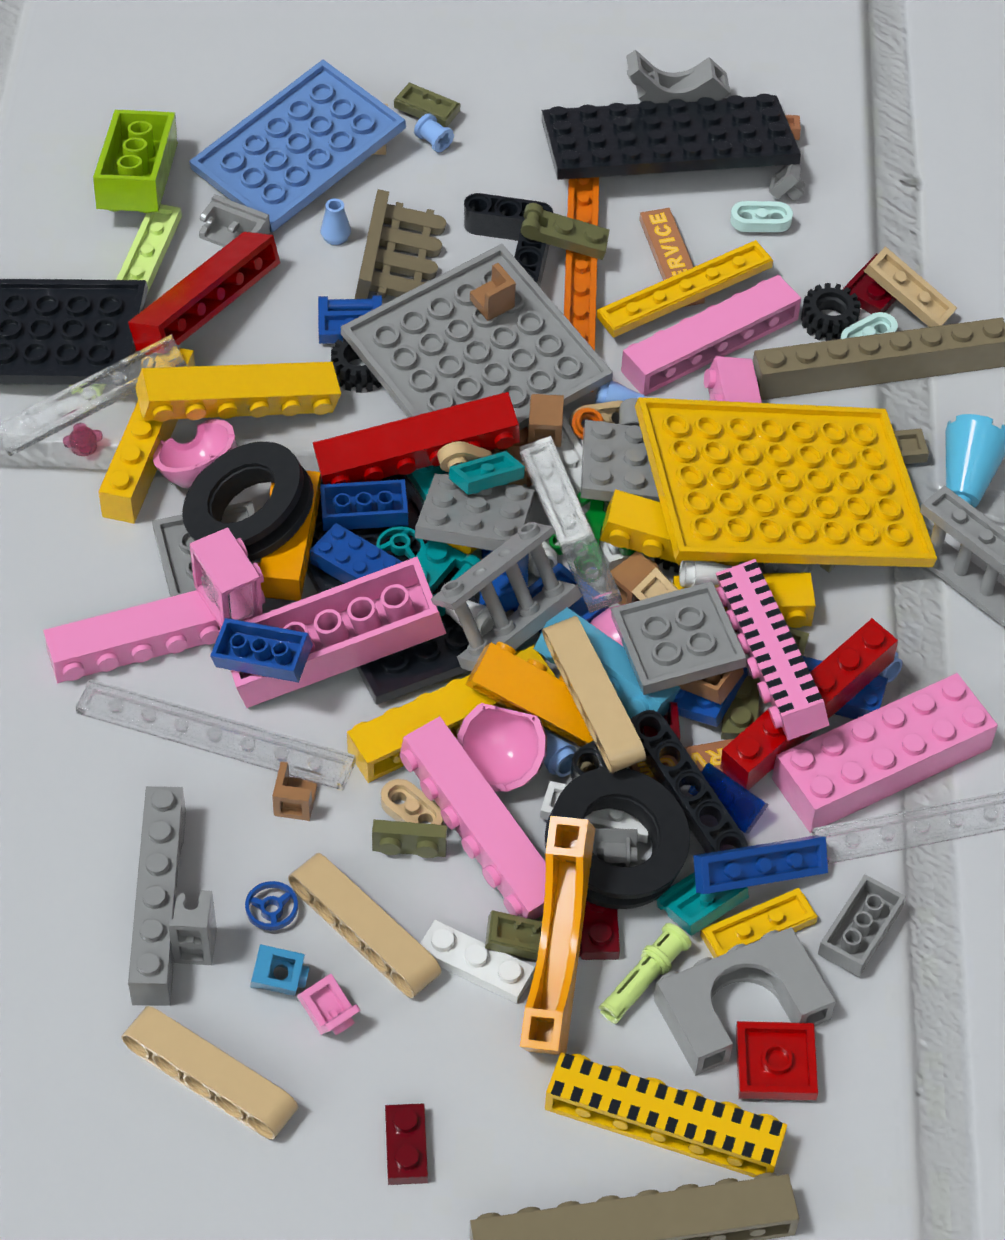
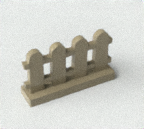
M377 189L354 299H367L369 291L377 292V295H382V298H385V295L399 297L426 283L421 282L422 279H434L438 271V265L434 261L425 258L426 256L437 257L440 255L442 243L439 239L430 237V234L441 235L445 230L446 220L442 216L435 215V210L427 209L426 212L404 208V203L396 202L395 205L387 204L389 191ZM383 223L389 224L391 227L383 226ZM399 227L420 231L422 234L400 230ZM379 246H383V247H387V249H386V250H385V249H380V248H378V247H379ZM397 249L401 251L418 254V257L394 252V250ZM374 268L381 269L382 273L374 271ZM390 272L408 275L414 278L412 280L404 277L390 275Z

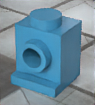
M260 944L250 987L295 996L297 987L305 989L310 966L303 965L305 954ZM278 967H283L288 972V976L283 980L275 978L273 971Z

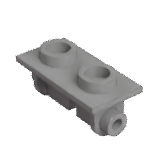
M595 828L593 853L607 863H625L626 866H629L630 862H637L638 830Z

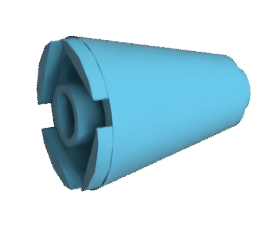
M962 414L956 416L955 422L951 423L950 420L945 430L946 487L975 508L979 505L1005 457V425L1002 424L1000 429L992 425L993 419L987 416Z

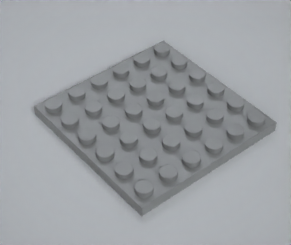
M503 244L341 326V335L408 418L509 392L519 424V430L529 425L530 399L532 394L564 395L565 406L610 382L613 378V371ZM499 263L516 283L515 307L487 321L470 301V291L491 281L492 265Z

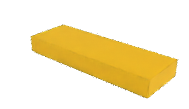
M796 888L705 927L701 930L700 936L713 958L726 954L728 950L738 944L748 945L756 942L766 933L773 930L780 932L790 927L793 928L794 932L815 924L818 916L800 888Z

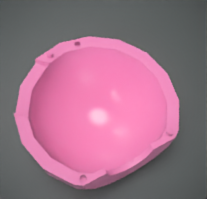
M208 419L196 425L197 434L188 443H178L173 437L164 442L161 440L153 455L155 467L170 482L183 488H190L197 476L222 454L237 447L233 426L227 421Z
M481 703L464 718L457 734L458 742L494 791L509 792L525 786L539 773L547 756V735L543 724L538 716Z

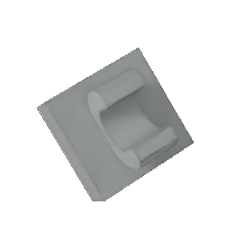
M791 164L783 166L771 177L769 193L777 200L785 193L794 201L804 194L802 188L805 187V183L800 179L801 165Z

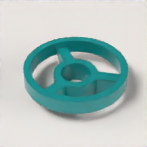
M403 526L389 528L378 537L376 546L385 552L391 551L395 555H405L407 558L412 559L415 555L410 549L411 541L409 535L415 538V530ZM390 535H393L390 538V541L381 545L382 541L385 538H387ZM415 538L419 542L421 550L424 547L423 539ZM403 542L405 543V545L396 546L395 543Z

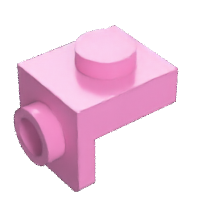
M332 974L325 976L296 995L321 1035L331 1030L335 1035H338L355 1023L352 1016L361 1011L357 1004L353 1006L350 1004Z

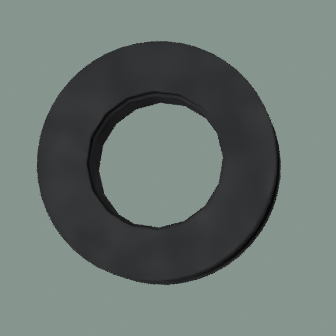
M274 442L248 443L222 454L197 476L184 500L182 510L183 523L194 541L228 527L235 539L240 538L243 541L248 553L247 558L252 562L279 549L300 529L313 503V484L306 470L287 447ZM258 483H275L270 498L252 516L238 522H221L226 507L244 489Z
M607 767L585 772L572 780L560 793L546 824L545 848L547 846L550 816L584 819L593 811L608 808L624 811L637 818L647 829L652 841V855L643 864L627 868L610 865L599 859L592 852L586 901L611 909H633L655 901L671 887L689 853L690 831L682 807L667 788L641 772L624 768L610 773Z

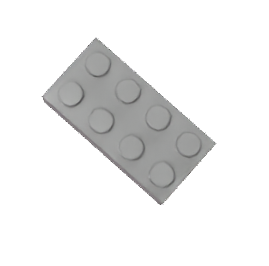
M864 874L820 942L818 955L859 977L902 910L906 896Z

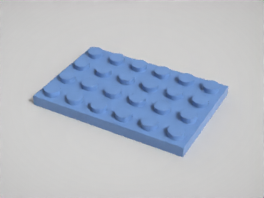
M322 59L192 158L189 163L191 170L231 201L268 214L270 231L273 233L406 129V121Z

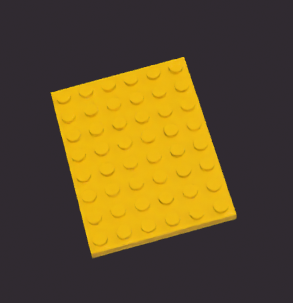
M638 397L635 410L675 560L748 562L756 559L757 563L933 568L937 556L923 515L920 513V507L886 409Z

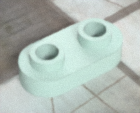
M742 201L732 207L730 222L735 229L742 232H783L791 226L793 211L789 205L783 202Z
M883 312L873 313L846 327L842 331L840 339L897 332L898 323L890 314Z

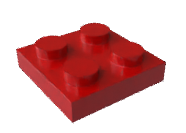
M737 1021L735 1029L738 1099L817 1100L818 1080L814 1023Z

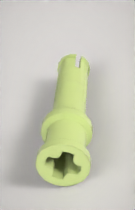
M666 923L662 927V934L652 945H646L642 950V959L621 981L611 995L598 1007L601 1010L600 1013L608 1021L617 1024L659 974L664 975L668 973L672 968V962L681 951H687L691 947L692 943L689 936L680 927L672 923Z

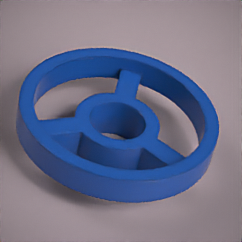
M277 881L263 882L255 886L248 893L245 901L246 915L249 921L260 929L269 931L282 929L289 925L297 915V896L284 883ZM268 888H277L286 892L279 898L268 896L261 900L254 897L258 892ZM292 898L294 907L291 914L283 921L277 923V920L283 915V906ZM252 904L260 909L262 917L271 921V923L257 920L251 914L249 905ZM269 905H276L278 907V910L275 912H268L265 909Z

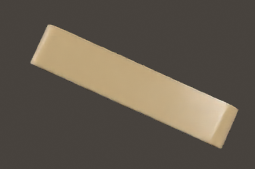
M573 616L543 628L542 633L547 648L610 773L646 760L642 742L578 617Z
M316 853L288 876V881L295 893L407 997L413 998L441 974V968L430 952L324 855Z
M146 1006L121 1036L124 1044L136 1055L267 1139H275L298 1109L297 1102L286 1091L154 1007Z

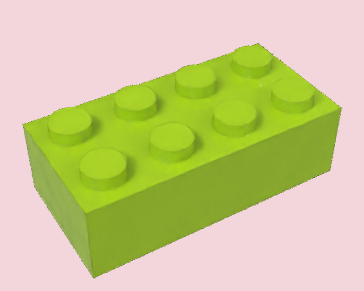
M114 110L93 176L96 209L113 212L120 210L139 211L141 213L159 212L178 144L175 112Z

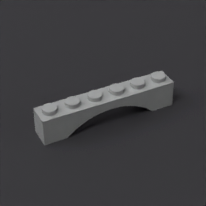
M146 786L128 978L132 1005L171 1006L173 953L168 923L169 919H173L179 860L184 842L186 807L183 787Z

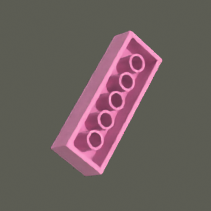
M418 556L246 620L245 622L308 633L313 643L299 683L231 670L236 688L246 708L446 634L437 606L433 605L431 601L433 596Z
M956 673L777 754L772 780L811 833L991 749L998 725L960 675Z

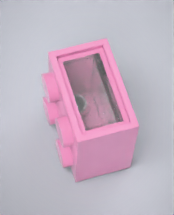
M227 527L189 543L194 586L220 628L225 618L246 621L263 614L262 604L266 603L261 589V583L264 582V577L258 564H251L247 558V549L240 538L235 539Z

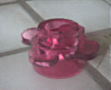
M77 423L73 426L71 434L63 438V444L65 447L71 448L72 452L78 456H88L96 451L97 442L103 439V435L100 430H92L85 423Z

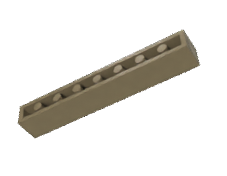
M1003 317L755 350L753 365L761 400L1005 367V322Z
M763 1173L750 1180L738 1181L734 1178H727L716 1182L715 1185L699 1187L696 1184H686L674 1191L659 1193L657 1190H645L636 1196L626 1198L609 1195L598 1199L596 1202L580 1204L577 1201H568L559 1204L556 1208L540 1210L538 1207H526L515 1214L485 1213L477 1219L470 1220V1240H767L794 1236L800 1218L789 1174L777 1176L775 1173Z

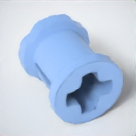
M430 113L422 116L414 128V134L420 139L427 140L432 145V149L438 153L448 148L454 138L453 130L449 127H443L437 122V118Z

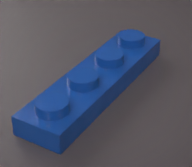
M819 835L693 855L696 893L710 894L828 873L826 836Z

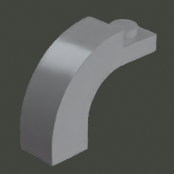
M637 50L626 56L628 64L627 75L631 82L636 85L640 101L668 103L672 99H681L685 102H697L698 99L703 97H710L715 101H720L731 94L727 73L710 57L687 71L670 73L657 69Z

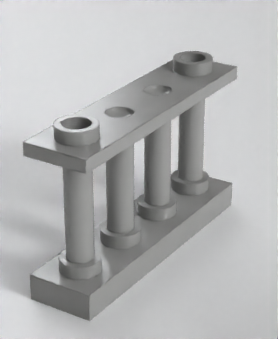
M944 485L922 503L920 513L935 523L933 532L929 536L937 560L933 568H927L1005 627V586L997 581L999 573L1005 576V530ZM946 533L961 543L959 551L944 541ZM973 553L987 563L985 571L971 561Z
M536 522L522 525L518 529V533L456 580L444 584L441 591L431 598L433 605L455 610L469 645L464 652L457 656L462 669L472 671L484 647L491 642L495 645L497 642H502L514 649L518 648L541 630L547 621L566 607L569 608L582 597L578 585L556 579L542 543L556 533L553 526ZM531 553L544 584L542 591L533 598L517 564L519 560ZM504 572H506L519 602L518 610L509 617L506 616L492 584V581ZM479 591L494 622L493 629L483 637L466 602Z

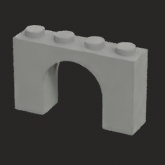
M792 927L780 932L778 930L770 931L762 936L760 940L748 945L738 944L728 950L726 954L714 959L711 957L703 958L695 963L693 967L681 972L671 971L663 975L656 982L654 1002L695 1076L730 1061L733 1042L717 1016L711 1001L716 992L724 986L736 982H750L763 986L775 995L791 1023H814V1026L831 1019L836 1001Z

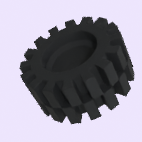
M825 283L823 289L820 284L815 286V289H810L807 292V296L805 295L801 314L803 329L807 328V333L810 336L816 333L815 339L820 340L822 336L826 337V341H830L832 338L840 339L842 331L859 320L861 303L857 301L858 296L855 293L850 295L851 289L848 287L844 291L841 290L840 284H836L835 288H831V283ZM834 310L840 313L841 315L831 316L824 314L821 311Z
M344 337L343 342L338 339L335 342V347L333 346L331 349V362H333L339 386L342 387L345 384V390L351 391L352 387H356V393H362V388L366 387L367 392L373 391V385L377 388L382 386L366 365L357 366L349 363L352 360L360 359V357Z

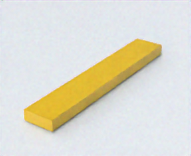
M756 240L599 308L597 309V318L613 338L768 270L773 266V259Z

